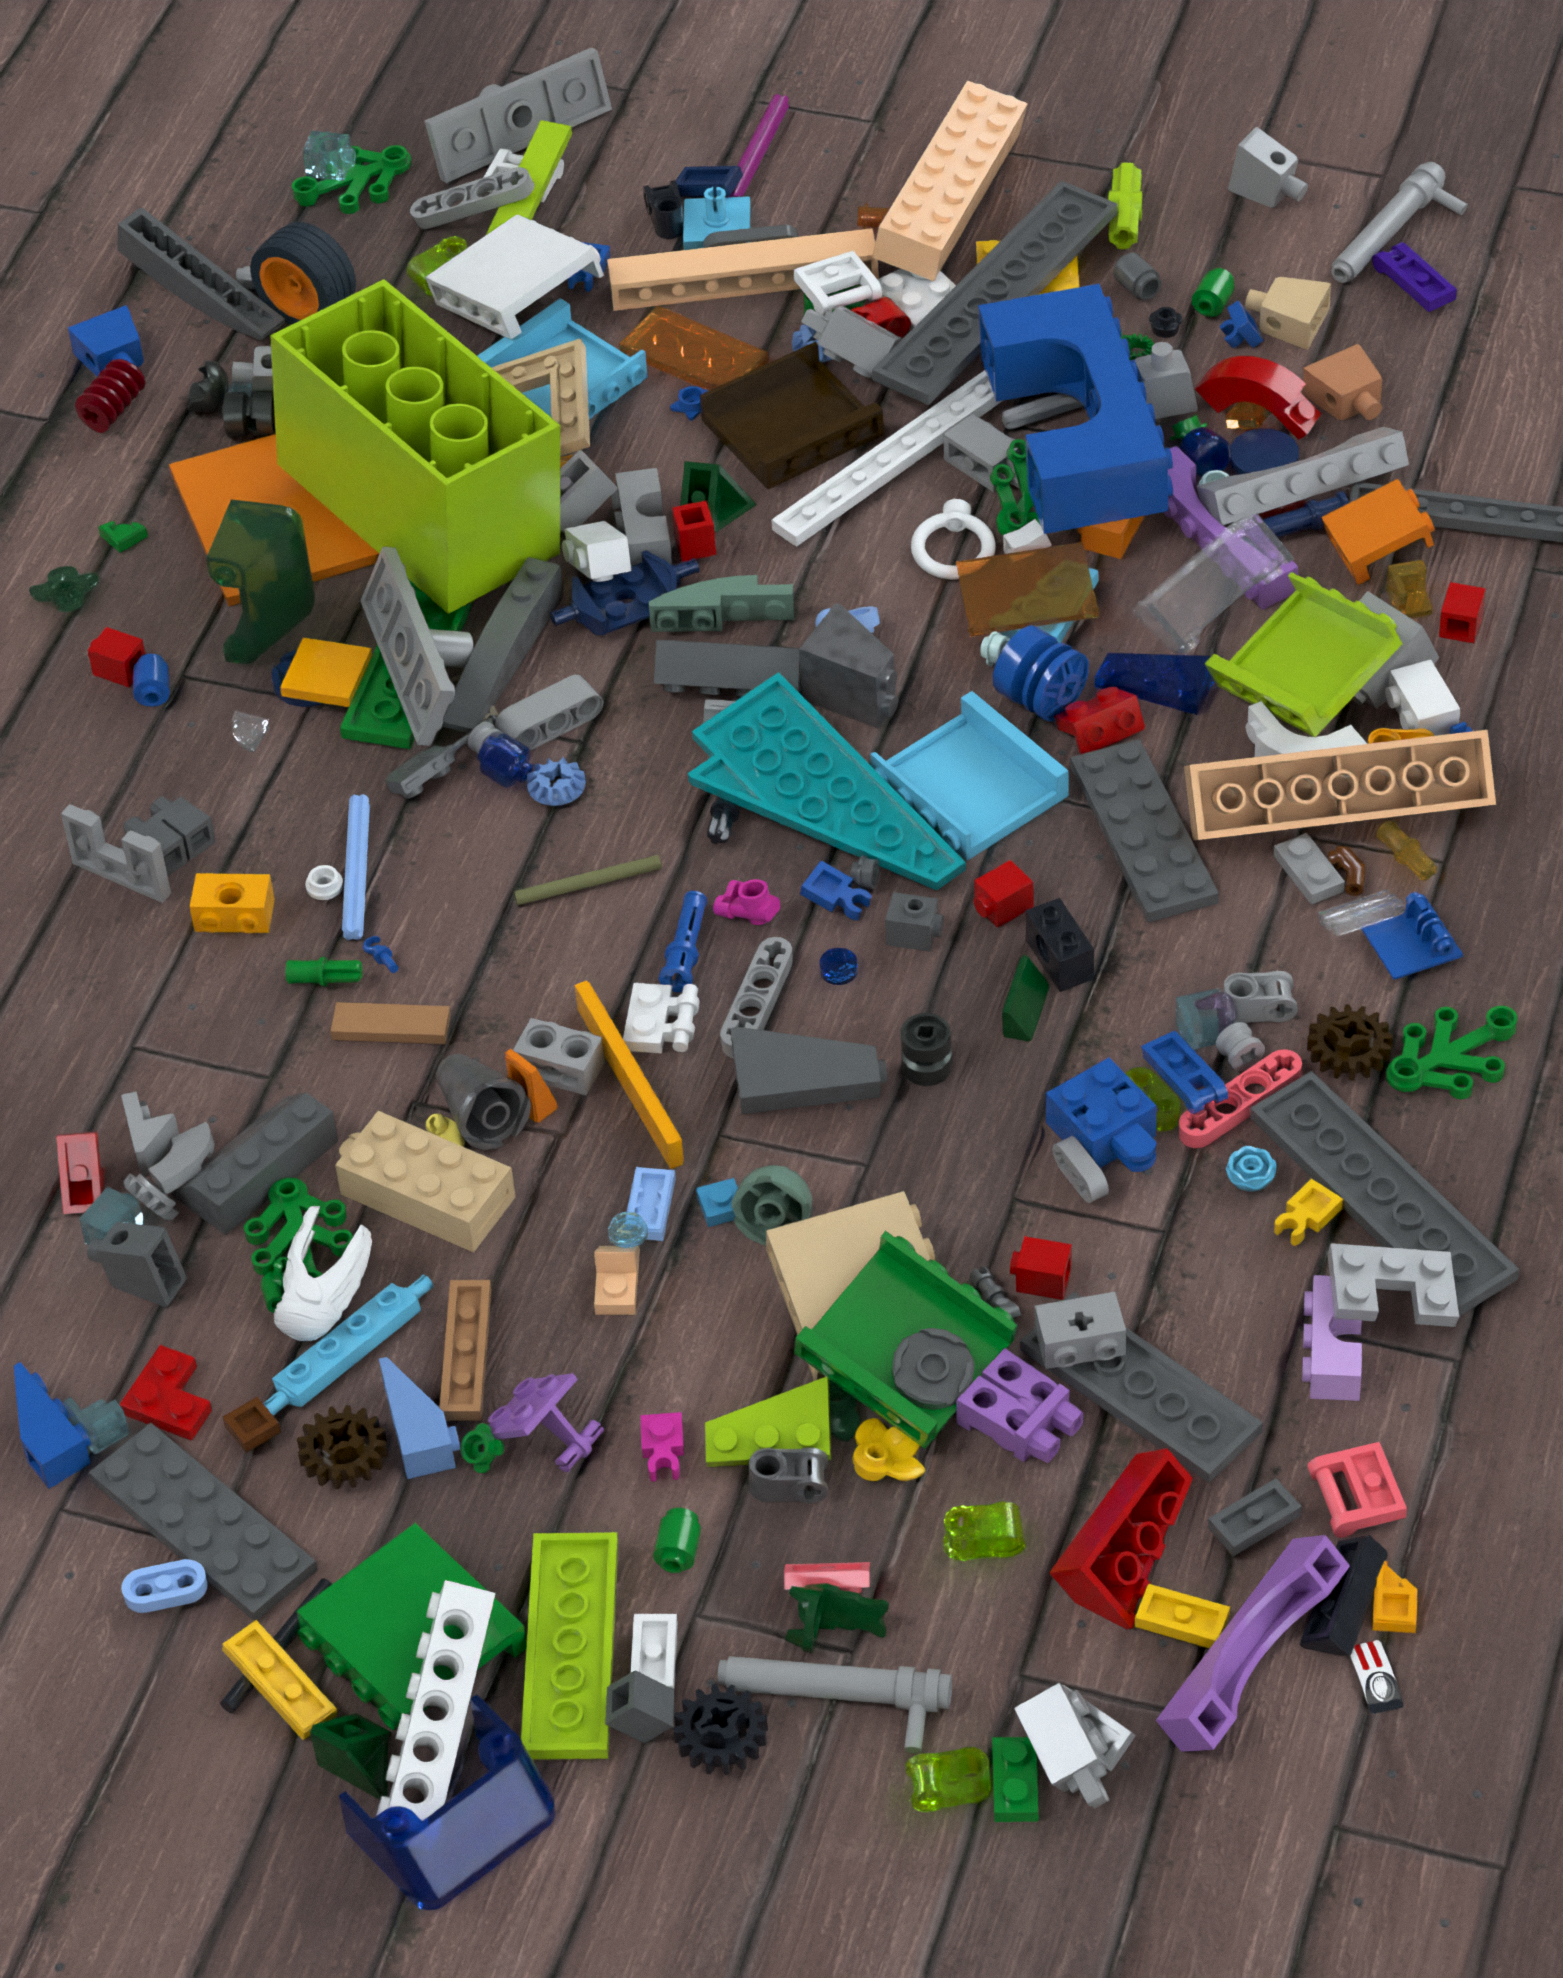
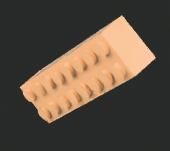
M967 81L880 224L872 258L934 281L1017 140L1028 103L1020 101L1013 96L988 89L984 85Z
M1488 730L1184 766L1193 840L1496 805Z

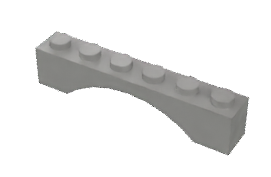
M1381 427L1353 436L1330 450L1297 462L1266 470L1227 476L1197 486L1199 500L1221 525H1225L1408 466L1409 462L1403 431Z

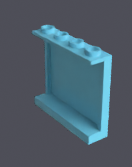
M561 298L519 326L522 333L511 340L504 337L478 355L488 366L494 367L581 338L586 347L589 420L648 377L646 353L644 350H640L632 357L624 354L572 321L570 304ZM550 384L522 393L551 417Z
M973 691L961 697L960 715L885 761L876 752L870 754L871 766L966 861L1069 796L1068 770Z

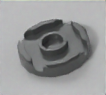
M926 1328L912 1336H907L901 1341L894 1352L891 1374L896 1389L904 1398L919 1408L937 1410L954 1405L957 1399L972 1384L975 1364L972 1355L966 1348L967 1345L960 1337L944 1329Z

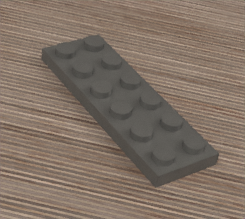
M1140 739L1070 757V768L1147 923L1219 903V893Z
M1073 1291L1065 1300L1081 1298V1296ZM1034 1327L1020 1340V1350L1045 1367ZM1126 1328V1355L1117 1356L1110 1360H1095L1065 1368L1055 1367L1048 1369L1159 1449L1168 1448L1179 1463L1208 1483L1263 1432L1262 1421L1128 1328Z
M152 1423L148 1424L89 1472L90 1480L96 1487L182 1560H194L201 1564L205 1570L207 1581L253 1621H258L318 1570L316 1561Z

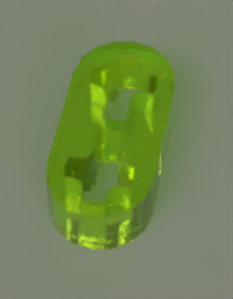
M1135 1067L1128 1070L1125 1074L1161 1110L1156 1115V1130L1168 1131L1174 1129L1179 1124L1181 1116V1104L1178 1097L1152 1070L1145 1067ZM1147 1086V1092L1142 1087Z

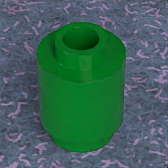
M1215 268L1204 275L1191 299L1193 307L1200 314L1207 317H1216L1222 313L1235 290L1232 274L1225 269Z
M672 1508L660 1520L653 1559L663 1570L670 1573H680L693 1567L701 1526L698 1523L699 1518L697 1514L689 1509Z

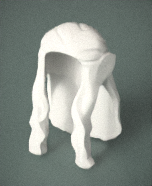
M311 1206L303 1217L302 1225L293 1237L283 1276L285 1292L282 1296V1301L276 1305L277 1308L274 1312L276 1326L284 1334L298 1341L316 1340L325 1335L340 1320L343 1310L348 1307L353 1295L360 1286L371 1251V1232L368 1228L360 1225L342 1257L328 1271L316 1278L308 1275L303 1260L315 1234L312 1228L318 1216L319 1206Z

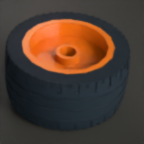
M298 221L285 225L261 244L251 258L250 273L257 294H259L260 299L285 318V322L290 325L353 295L356 291V274L344 249L331 235L310 223Z

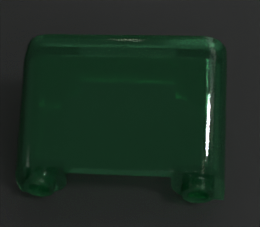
M231 499L206 557L210 577L218 585L239 588L243 613L234 634L229 635L223 644L225 662L250 664L309 616L315 604V593L301 516L292 508L283 505Z

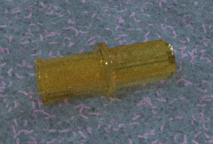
M1393 820L1391 822L1386 821L1379 827L1376 834L1377 839L1394 853V860L1396 862L1405 864L1422 881H1427L1436 874L1437 867L1420 849V842L1416 838H1410Z

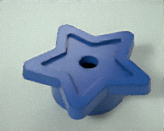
M697 386L680 389L679 400L670 405L671 411L685 413L687 418L693 421L701 413L700 395L709 390H703Z

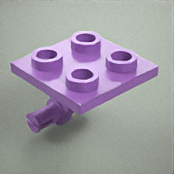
M573 1373L557 1376L551 1374L543 1378L533 1379L530 1377L523 1380L514 1389L513 1394L515 1396L507 1405L498 1408L488 1419L491 1433L496 1439L528 1436L541 1422L568 1446L559 1458L555 1460L556 1465H560L559 1468L564 1472H569L581 1457L585 1458L592 1451L591 1445L604 1432V1429L599 1427L601 1424L597 1421L590 1420L587 1426L578 1434L555 1406L578 1380Z

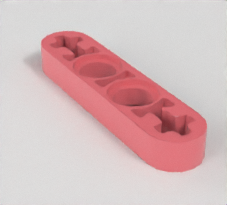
M1277 1050L1225 1084L1229 1095L1228 1099L1219 1103L1212 1101L1204 1105V1110L1196 1114H1191L1188 1110L1185 1111L1179 1119V1139L1181 1142L1191 1148H1203L1249 1118L1252 1106L1301 1078L1302 1060L1300 1056L1291 1050ZM1256 1083L1264 1086L1266 1090L1259 1094H1252L1246 1091L1245 1087ZM1228 1103L1235 1106L1236 1110L1230 1114L1218 1112L1215 1108L1220 1104Z

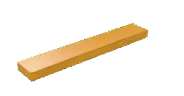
M587 980L576 984L575 993L578 1012L590 1032L602 1037L606 1060L669 1168L673 1169L683 1165L682 1138L599 997Z

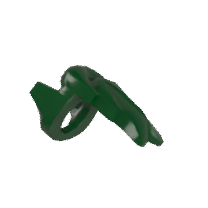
M828 1583L808 1584L804 1587L791 1586L789 1594L799 1602V1618L805 1627L804 1629H788L785 1641L800 1647L803 1652H814L820 1629L834 1630L835 1627L853 1631L858 1628L873 1633L878 1637L883 1638L886 1636L887 1629L882 1616L888 1612L889 1603L887 1601L869 1599L857 1592L840 1590V1587Z

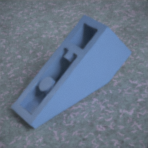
M387 1357L379 1358L383 1384L407 1479L456 1468L453 1451L460 1450L456 1427H447L444 1412Z

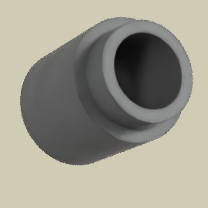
M1134 252L1128 253L1117 260L1113 276L1135 298L1149 300L1159 292L1161 288L1159 273L1139 254Z

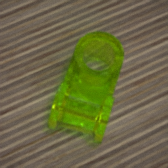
M457 236L448 237L424 253L416 255L411 259L406 268L408 278L427 295L433 296L425 277L468 248L466 241Z
M1002 1501L987 1505L957 1506L950 1509L944 1517L946 1534L943 1537V1549L952 1559L966 1561L990 1557L1008 1558L1020 1554L1025 1549L1026 1544L1019 1506L1015 1503ZM960 1517H963L962 1526H958ZM962 1540L966 1541V1548L964 1550L962 1549Z
M964 1747L934 1754L923 1753L915 1755L905 1763V1772L912 1780L914 1791L911 1795V1805L918 1811L932 1812L944 1807L978 1803L987 1798L991 1792L992 1782L989 1759L986 1753L979 1748ZM926 1766L928 1770L923 1771V1767ZM969 1773H976V1774H978V1775L973 1776V1777H965V1776H964V1775L969 1774ZM932 1794V1798L929 1799L927 1795Z

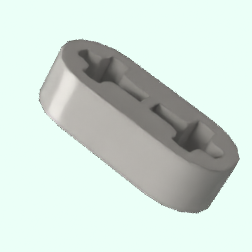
M1071 1136L1053 1145L1052 1151L1058 1167L1087 1203L1108 1194V1184L1103 1172L1075 1137Z

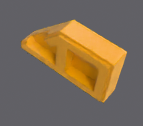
M1384 1561L1374 1589L1372 1630L1416 1633L1417 1588L1406 1578H1400L1387 1566L1388 1562Z

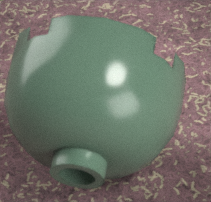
M769 1165L757 1168L744 1177L732 1199L731 1209L733 1208L736 1215L734 1222L737 1228L747 1238L761 1245H766L767 1230L811 1218L813 1197L806 1181L797 1172L785 1166Z

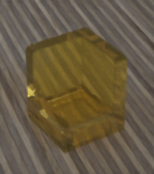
M1423 560L1388 565L1386 592L1392 607L1409 618L1432 614V605L1425 590L1427 568Z

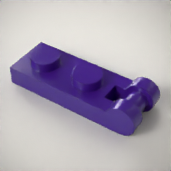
M1404 242L1392 246L1391 251L1387 253L1381 251L1372 256L1375 270L1378 273L1388 275L1428 312L1456 300L1457 289Z

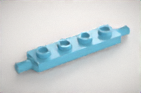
M423 1274L407 1288L398 1287L393 1283L388 1285L273 1377L272 1380L277 1392L263 1404L273 1416L288 1404L299 1407L304 1406L421 1311L418 1299L430 1289H433L432 1281Z

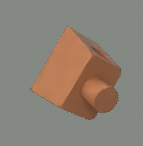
M1359 344L1303 368V381L1306 385L1303 387L1302 393L1336 419L1345 420L1360 413L1366 420H1372L1380 414L1382 410V405L1380 404L1382 378Z

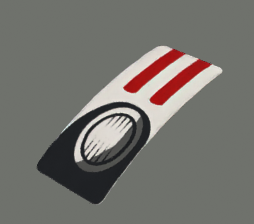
M1376 1640L1355 1645L1350 1657L1360 1679L1370 1713L1376 1714L1402 1708L1403 1701L1381 1642Z

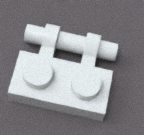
M634 983L623 1040L629 1050L632 1052L662 1053L664 1042H673L672 1047L675 1051L685 1052L688 1048V1043L694 1037L695 1026L692 1021L693 1016L698 1013L699 1009L698 988L693 984H686L683 987L682 994L678 997H672L671 985ZM669 1016H678L674 1023H667Z

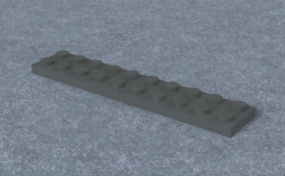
M1061 180L872 369V380L930 405L981 353L978 305L1038 295L1117 215V203Z

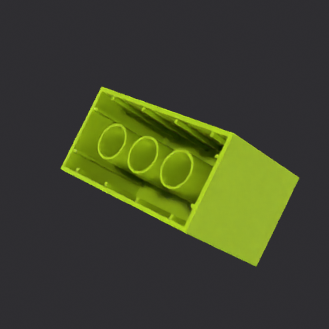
M385 279L270 335L277 464L379 554L382 547L396 548L401 562L405 565L408 579L449 614L513 580L528 557L548 561L560 554L561 425Z

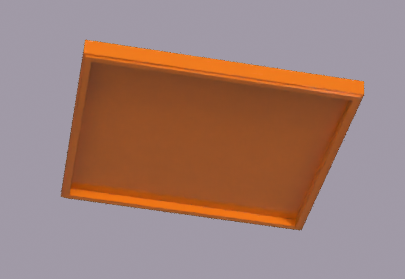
M276 434L169 464L172 478L228 607L376 564L379 553L277 464Z

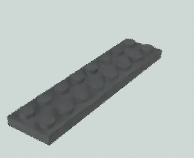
M1312 1071L1250 1108V1118L1313 1180L1343 1198V1209L1382 1247L1451 1252L1459 1316L1518 1280L1519 1269Z

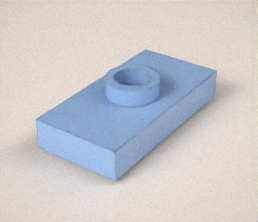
M636 1167L623 1226L624 1238L663 1241L676 1181L675 1170Z

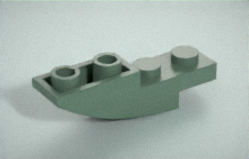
M758 575L717 578L678 588L649 601L651 632L722 631L723 621L794 620L793 584L758 585Z

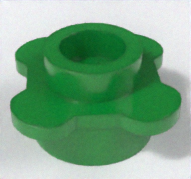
M1197 415L1171 425L1175 435L1169 437L1170 441L1180 438L1182 444L1200 437L1199 429L1208 425L1207 423L1200 424Z
M484 1423L478 1424L475 1430L467 1433L461 1442L463 1458L467 1462L473 1463L474 1470L478 1473H486L495 1457L501 1456L504 1452L503 1441L496 1439L491 1433V1427ZM482 1445L485 1446L483 1452H481Z

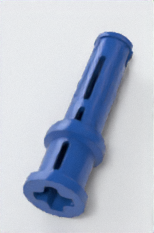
M699 891L686 892L674 941L665 950L666 965L660 970L658 979L661 985H671L673 992H682L684 985L692 984L693 982L691 970L697 964L699 957L695 946L704 909L708 901L707 897ZM675 973H677V974H676V978H675V980L673 981V980H672V976H673Z

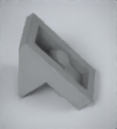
M137 1092L123 1094L121 1097L139 1171L144 1177L149 1176L150 1172L148 1169L159 1163L173 1146L171 1138L179 1135L174 1114L151 1118L148 1105L140 1107Z

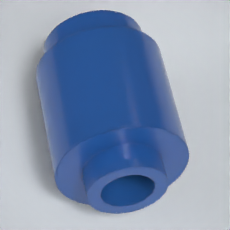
M157 654L141 656L133 668V695L135 700L144 706L154 707L162 705L168 700L170 695L169 666Z

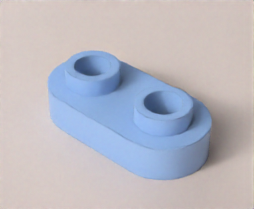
M184 1559L132 1571L123 1580L122 1594L125 1604L129 1609L138 1613H147L193 1603L205 1594L208 1583L202 1565L194 1560ZM186 1584H191V1586H188V1587H185V1588H181L182 1586H184V1585H186ZM144 1593H151L150 1595H147V1596H140V1595H142V1594H144Z

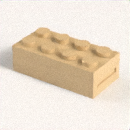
M380 1111L374 1115L362 1132L349 1135V1138L342 1143L339 1148L340 1160L335 1165L341 1195L471 1252L478 1248L516 1197L511 1167Z

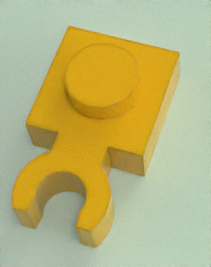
M1311 1178L1286 1203V1213L1281 1214L1275 1220L1274 1233L1279 1235L1284 1229H1294L1291 1233V1244L1293 1246L1300 1244L1305 1238V1230L1308 1227L1318 1233L1343 1209V1198Z

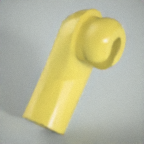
M439 1113L433 1114L427 1119L426 1129L428 1132L464 1147L465 1140L454 1121Z

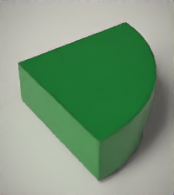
M115 521L98 526L100 536L119 553L148 537L147 528L137 522H131L132 525H116Z

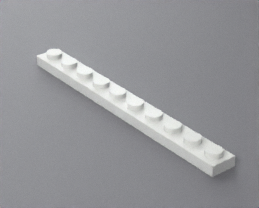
M985 370L771 520L772 530L797 547L944 443L943 434L972 413L981 417L1002 402H996Z

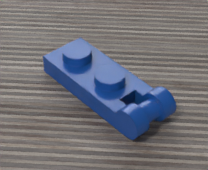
M1172 1031L1141 1046L1143 1058L1184 1101L1191 1114L1204 1110V1105L1212 1101L1219 1103L1228 1099V1091L1222 1079L1176 1031Z

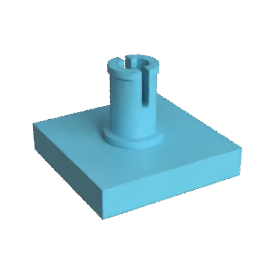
M712 187L704 192L705 198L684 199V250L703 248L704 239L713 232L750 228V197H725V190L717 187V196L714 198Z

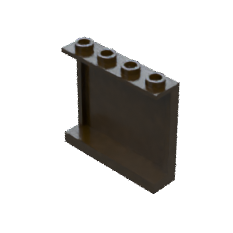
M816 341L700 395L701 418L704 424L767 490L884 435L883 409L876 402L864 406L819 361V350Z

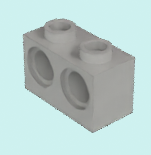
M530 1018L513 1051L537 1068L546 1085L585 1096L589 1093L605 1063L602 1037L587 1031L581 1032L559 1026L554 1022H545Z

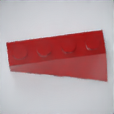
M1168 1448L1138 1453L1134 1456L1049 1572L1074 1603L1126 1630L1132 1629L1136 1617L1134 1610L1138 1600L1144 1596L1148 1584L1151 1583L1147 1578L1155 1560H1160L1166 1546L1163 1544V1539L1168 1526L1175 1524L1193 1479Z

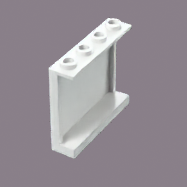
M517 214L425 278L436 305L512 340L522 333L515 317L517 313L579 270L599 278L604 276L599 264L601 261L600 255L593 246L584 244L573 237H568L552 228L545 227L534 220H529Z

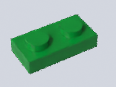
M992 1737L994 1821H1039L1037 1756L1029 1737Z

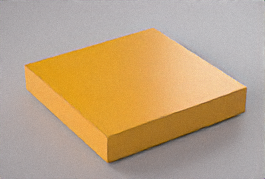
M303 637L280 687L282 697L349 707L372 657L371 648Z

